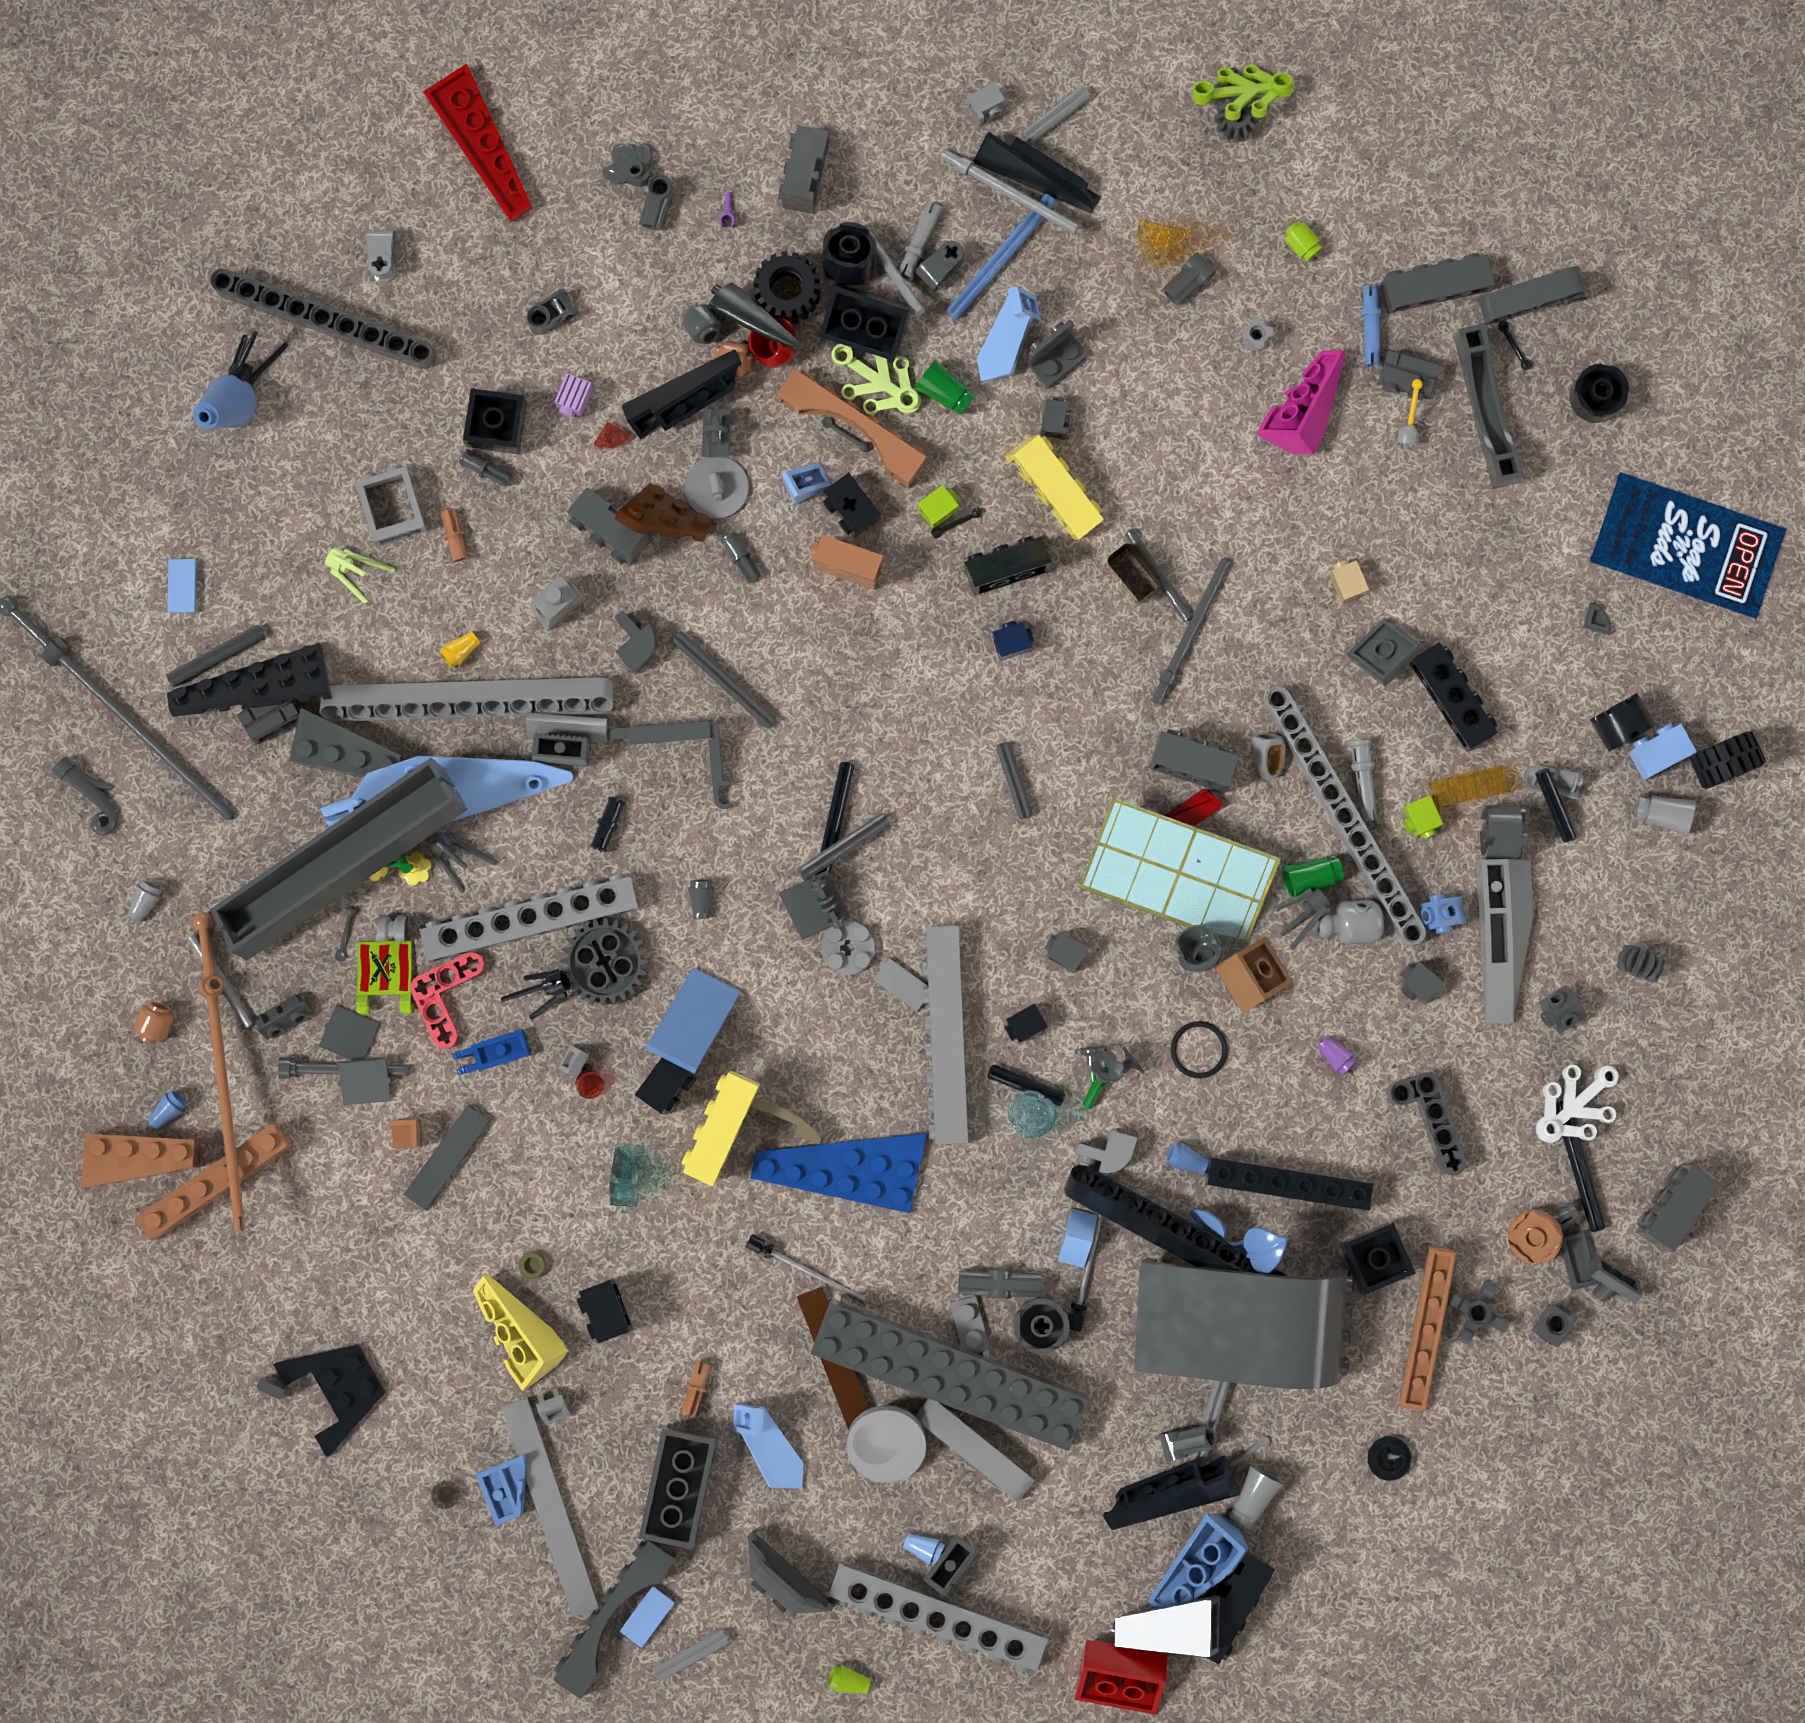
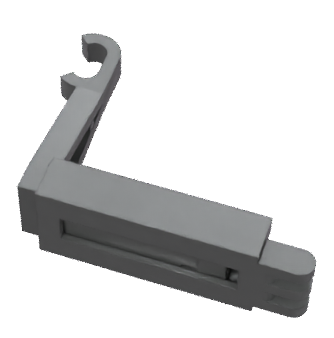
M710 720L623 727L611 730L610 736L613 739L629 738L630 745L709 739L714 803L720 809H728L733 806L729 802L723 804L719 799L720 786H728L731 783L730 781L723 780L719 723L711 724Z

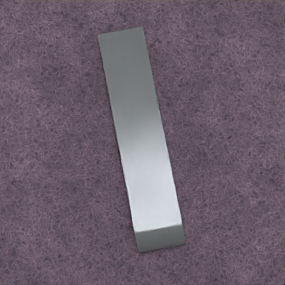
M928 1398L914 1415L925 1428L1017 1502L1020 1501L1035 1482L1032 1476L1026 1474L1021 1467L1005 1457L1000 1450L987 1440H984L974 1429L963 1423L954 1413L939 1402Z

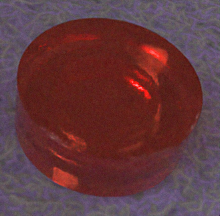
M588 1070L582 1072L577 1077L575 1087L580 1096L585 1099H593L603 1091L604 1082L597 1072Z

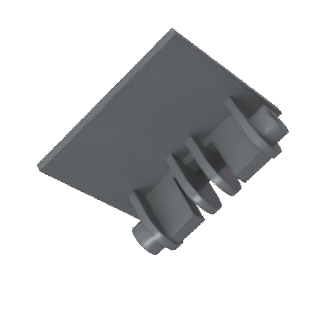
M828 870L779 892L802 940L831 926L834 929L840 928L844 925L843 920L850 918Z

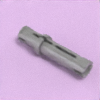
M927 202L911 243L904 250L905 257L898 271L904 279L907 276L908 281H912L919 262L924 259V250L943 211V208L938 204H934V207H932L933 202Z

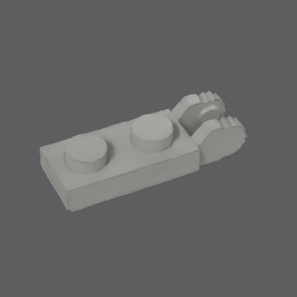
M976 1296L951 1302L950 1306L961 1347L975 1353L983 1352V1356L990 1359L988 1351L990 1347Z

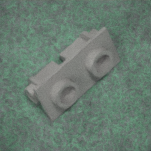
M1539 764L1529 766V769H1526L1525 790L1542 793L1535 773L1548 768L1561 797L1579 799V786H1582L1583 776L1579 775V772L1560 770L1557 775L1554 774L1555 768L1539 766Z

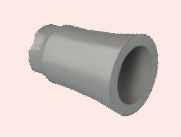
M1640 794L1635 811V820L1645 821V824L1662 827L1688 836L1694 817L1696 800Z
M1250 1465L1240 1490V1495L1237 1496L1229 1517L1240 1525L1253 1529L1284 1483L1260 1468Z

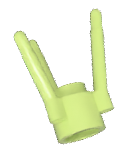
M334 547L327 555L325 565L332 568L330 573L336 576L365 604L368 600L342 574V572L346 574L351 570L362 577L366 575L363 570L353 565L352 559L390 572L396 571L392 566L358 555L346 548L342 551L338 547Z

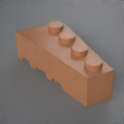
M85 1133L81 1188L98 1187L199 1168L201 1140Z

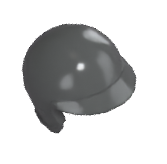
M1194 925L1180 932L1175 940L1179 963L1187 971L1204 972L1211 970L1219 963L1222 957L1223 947L1221 940L1209 926Z

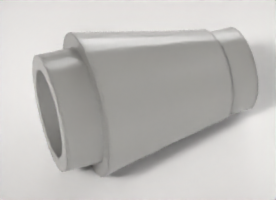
M142 880L141 884L136 886L130 911L127 915L136 921L142 922L161 899L160 893L162 889L154 883Z

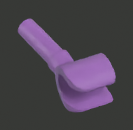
M726 192L724 213L719 217L721 227L723 225V218L727 216L732 219L731 228L735 225V218L732 215L731 209L732 192Z

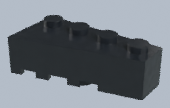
M1248 1551L1235 1570L1222 1580L1215 1593L1216 1596H1220L1219 1652L1206 1658L1218 1665L1222 1659L1226 1661L1233 1648L1231 1644L1234 1638L1242 1633L1246 1625V1618L1256 1607L1259 1596L1275 1571L1269 1563Z

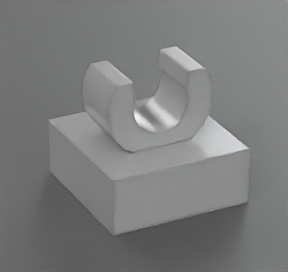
M570 1045L558 1069L576 1079L578 1076L586 1079L588 1075L581 1071L583 1065L588 1063L593 1066L595 1063L592 1059L588 1058L589 1054Z
M556 1388L553 1389V1398L546 1400L544 1395L540 1394V1403L536 1404L538 1414L545 1425L571 1416L568 1404Z

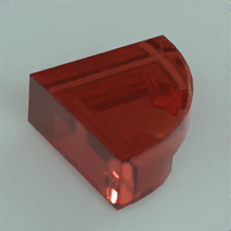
M607 422L593 444L602 449H614L625 444L630 439V435Z

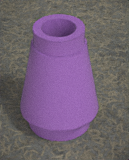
M1329 1036L1317 1047L1335 1073L1339 1072L1342 1076L1358 1062L1353 1052Z

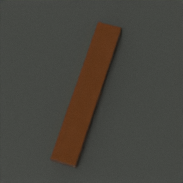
M822 1286L796 1296L813 1341H815L829 1304ZM820 1358L849 1430L856 1417L869 1409L854 1370Z

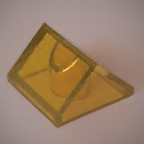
M1139 219L1135 240L1155 270L1186 251L1191 231Z

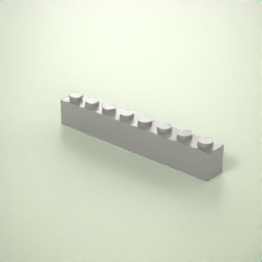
M959 926L926 927V933L921 934V950H927V960L922 961L923 977H928V987L923 988L924 1004H929V1014L924 1015L925 1031H930L931 1041L925 1042L926 1058H931L932 1069H927V1085H933V1096H928V1112H934V1123H929V1139H935V1145L967 1144L968 1129Z

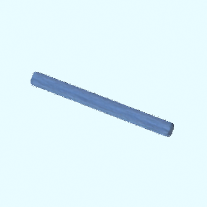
M1045 194L1039 201L1050 209H1053L1056 204L1054 198L1048 194ZM1032 210L948 307L947 313L952 318L957 320L1041 223L1044 219L1043 216Z

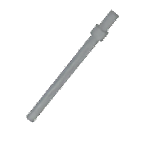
M947 149L943 150L940 158L957 167L958 172L965 176L968 174L1072 234L1078 231L1079 225L978 168L972 160L965 156L961 158Z

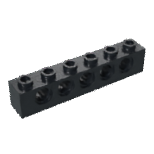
M1208 1158L1209 1163L1205 1178V1185L1370 1211L1373 1183Z

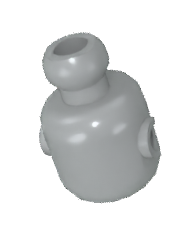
M1372 900L1341 902L1336 906L1334 914L1331 915L1326 912L1315 924L1316 933L1323 938L1336 934L1342 943L1350 945L1376 942L1381 938L1384 930L1382 909L1377 902Z

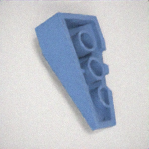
M1222 1513L1206 1514L1147 1602L1155 1608L1194 1600L1231 1574L1248 1551L1241 1530Z

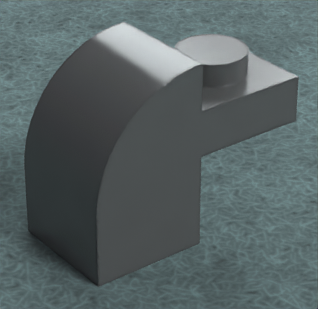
M622 610L615 616V619L631 638L617 649L616 653L635 675L654 657L656 637L649 623L640 630L639 627L642 624L632 613L627 616Z

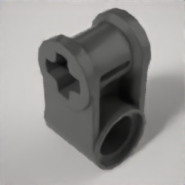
M957 241L945 242L936 252L920 264L915 273L934 292L939 289L937 286L943 281L946 282L963 264V247ZM956 251V259L953 257L947 259V252L953 254Z
M565 289L552 293L545 300L528 310L527 323L532 333L536 335L546 334L578 315L579 311L577 308H573L567 299ZM537 316L546 318V321L541 325H536L532 322Z

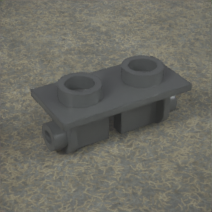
M302 993L300 995L294 994L280 1003L283 1012L280 1014L274 1006L263 1014L258 1015L259 1019L255 1020L258 1027L257 1031L266 1040L277 1038L292 1025L301 1024L306 1021L308 1016L314 1012L306 1004L307 1000Z

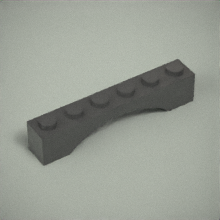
M1485 323L1461 328L1455 334L1454 341L1492 489L1517 484L1524 477L1518 450L1509 433L1501 408L1494 376L1492 350Z
M649 1540L647 1543L640 1542L632 1554L637 1558L631 1567L625 1564L616 1577L621 1580L616 1589L614 1590L611 1587L601 1599L605 1603L599 1613L595 1610L585 1623L589 1628L584 1636L578 1633L569 1646L573 1650L569 1658L562 1657L553 1670L558 1673L554 1681L579 1699L582 1698L599 1673V1643L610 1616L632 1594L645 1587L660 1583L677 1558V1556L657 1542Z

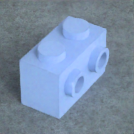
M1670 723L1657 730L1659 736L1651 740L1648 736H1645L1633 743L1635 748L1628 753L1643 780L1697 752L1682 724L1673 728Z

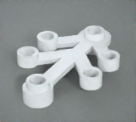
M1568 1065L1562 1071L1563 1078L1565 1079L1563 1110L1557 1115L1556 1098L1561 1095V1087L1556 1082L1547 1083L1543 1087V1094L1545 1096L1544 1117L1539 1119L1536 1124V1134L1540 1140L1546 1143L1556 1142L1561 1136L1580 1137L1585 1141L1596 1137L1597 1130L1592 1124H1584L1580 1127L1563 1125L1571 1117L1596 1119L1603 1123L1613 1122L1616 1118V1111L1610 1106L1600 1109L1583 1106L1603 1088L1613 1087L1617 1084L1619 1079L1617 1070L1612 1066L1598 1068L1594 1075L1595 1081L1575 1098L1576 1080L1580 1078L1581 1070L1576 1065ZM1570 1068H1572L1575 1071L1574 1078H1571L1568 1075V1070ZM1607 1071L1612 1074L1611 1081H1607L1605 1078ZM1550 1086L1556 1089L1554 1096L1550 1095L1548 1091ZM1605 1110H1608L1610 1112V1118L1608 1120L1605 1119L1603 1116V1112ZM1548 1124H1551L1554 1127V1132L1552 1134H1549L1547 1132ZM1586 1127L1591 1130L1590 1137H1586L1584 1134Z

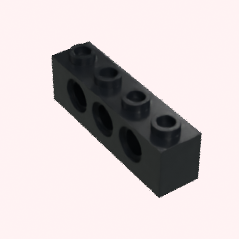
M1439 642L1416 656L1409 664L1466 752L1497 734L1496 727L1498 725L1490 713L1486 714L1481 706L1483 701L1476 691L1472 692L1467 685L1468 678L1461 668L1457 669L1452 662L1454 657L1447 646L1443 647ZM1435 668H1443L1447 672V678L1445 680L1438 679L1435 675ZM1450 690H1457L1461 694V702H1453L1450 699ZM1466 712L1474 714L1476 717L1475 725H1469L1465 722L1464 714Z

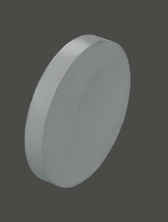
M890 1405L872 1407L862 1412L852 1422L847 1434V1455L853 1467L868 1479L878 1482L900 1481L912 1475L922 1464L926 1453L925 1431L919 1420L905 1409Z

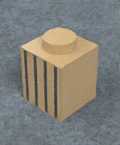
M1344 560L1333 565L1334 570L1330 572L1329 576L1341 604L1365 595L1369 591L1357 560L1351 563L1348 560Z

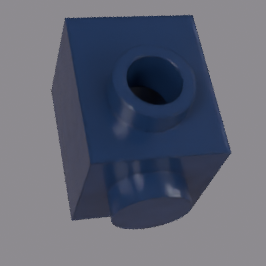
M1010 621L1002 624V629L992 632V638L1000 661L1030 652L1031 644L1034 643L1031 629H1025L1023 622L1017 624L1016 621Z

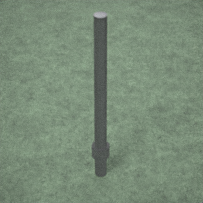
M1220 560L1167 669L1162 671L1158 679L1160 683L1153 695V702L1161 705L1169 687H1173L1177 679L1176 673L1231 564L1228 560Z

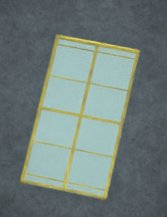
M1113 797L1083 877L1079 881V888L1185 927L1194 925L1209 926L1221 940L1245 948L1276 869L1280 864V858Z

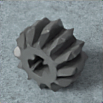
M1226 98L1224 106L1218 105L1216 109L1218 112L1214 116V122L1218 123L1216 131L1223 132L1225 130L1224 140H1227L1230 134L1233 135L1235 143L1238 142L1240 135L1244 140H1247L1249 133H1255L1257 129L1255 124L1259 122V118L1251 114V107H1248V103L1241 109V122L1228 120L1225 117V107L1233 102Z
M1624 945L1622 952L1620 951L1617 958L1616 966L1619 970L1648 982H1657L1664 970L1665 960L1663 957L1633 945Z

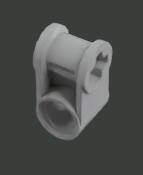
M395 230L367 231L368 268L375 280L380 283L390 282L396 274L397 247H394V242L397 243ZM381 264L386 265L383 266L382 271H378V269H381Z

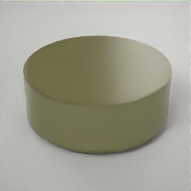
M528 1252L519 1261L520 1273L528 1279L539 1278L546 1270V1260L538 1252Z

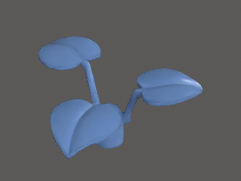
M1201 1209L1190 1210L1188 1214L1189 1222L1222 1240L1224 1239L1226 1229L1215 1215ZM1254 1227L1246 1232L1244 1241L1228 1243L1246 1252V1257L1250 1258L1251 1265L1257 1272L1269 1273L1280 1263L1286 1250L1288 1238L1276 1235L1261 1227Z

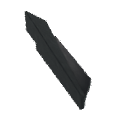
M988 131L973 160L975 164L1039 192L1048 194L1055 199L1088 213L1093 211L1101 198L1087 189L1089 184L1082 177L1018 137L1009 146Z
M732 350L624 403L622 409L627 422L640 440L659 425L666 432L733 391L736 383L735 375L737 368L742 364L736 350Z
M1225 1455L1200 1468L1198 1461L1194 1459L1120 1488L1115 1496L1117 1502L1111 1511L1104 1512L1103 1517L1110 1529L1116 1530L1239 1496L1240 1489Z

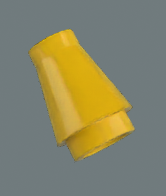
M470 631L466 635L444 644L443 649L439 653L450 668H454L456 665L459 667L471 652L480 645V641Z

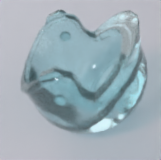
M1032 1090L1018 1095L1008 1109V1118L1013 1128L1023 1138L1037 1139L1049 1133L1056 1123L1058 1115L1057 1108L1051 1100L1041 1093Z

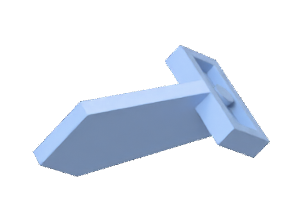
M1018 286L1008 289L1009 295L977 357L981 382L995 380L1014 373L1030 324L1041 321L1036 296Z
M734 1404L733 1432L741 1433L768 1487L802 1488L804 1463L765 1408L747 1404Z

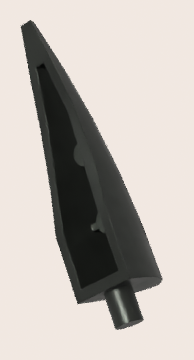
M733 282L723 288L718 284L712 287L711 293L714 296L709 302L711 308L763 337L804 351L805 346L764 310L749 293Z

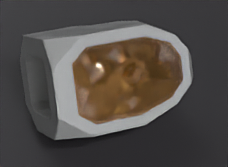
M1273 733L1253 734L1251 745L1253 747V763L1256 764L1257 773L1262 779L1266 780L1278 777L1285 763L1286 746L1284 737Z

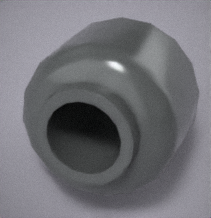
M693 305L687 310L683 318V326L695 343L710 344L720 335L722 322L709 305Z

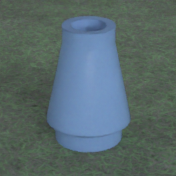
M171 1090L163 1095L147 1120L152 1127L160 1130L165 1124L184 1113L188 1103L180 1093Z
M1173 1143L1167 1154L1166 1163L1171 1164V1168L1204 1174L1209 1160L1183 1143Z

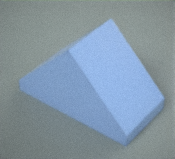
M820 462L789 470L782 474L783 482L795 504L812 497L832 485Z
M1071 1208L1058 1257L1059 1262L1084 1268L1093 1242L1098 1215Z

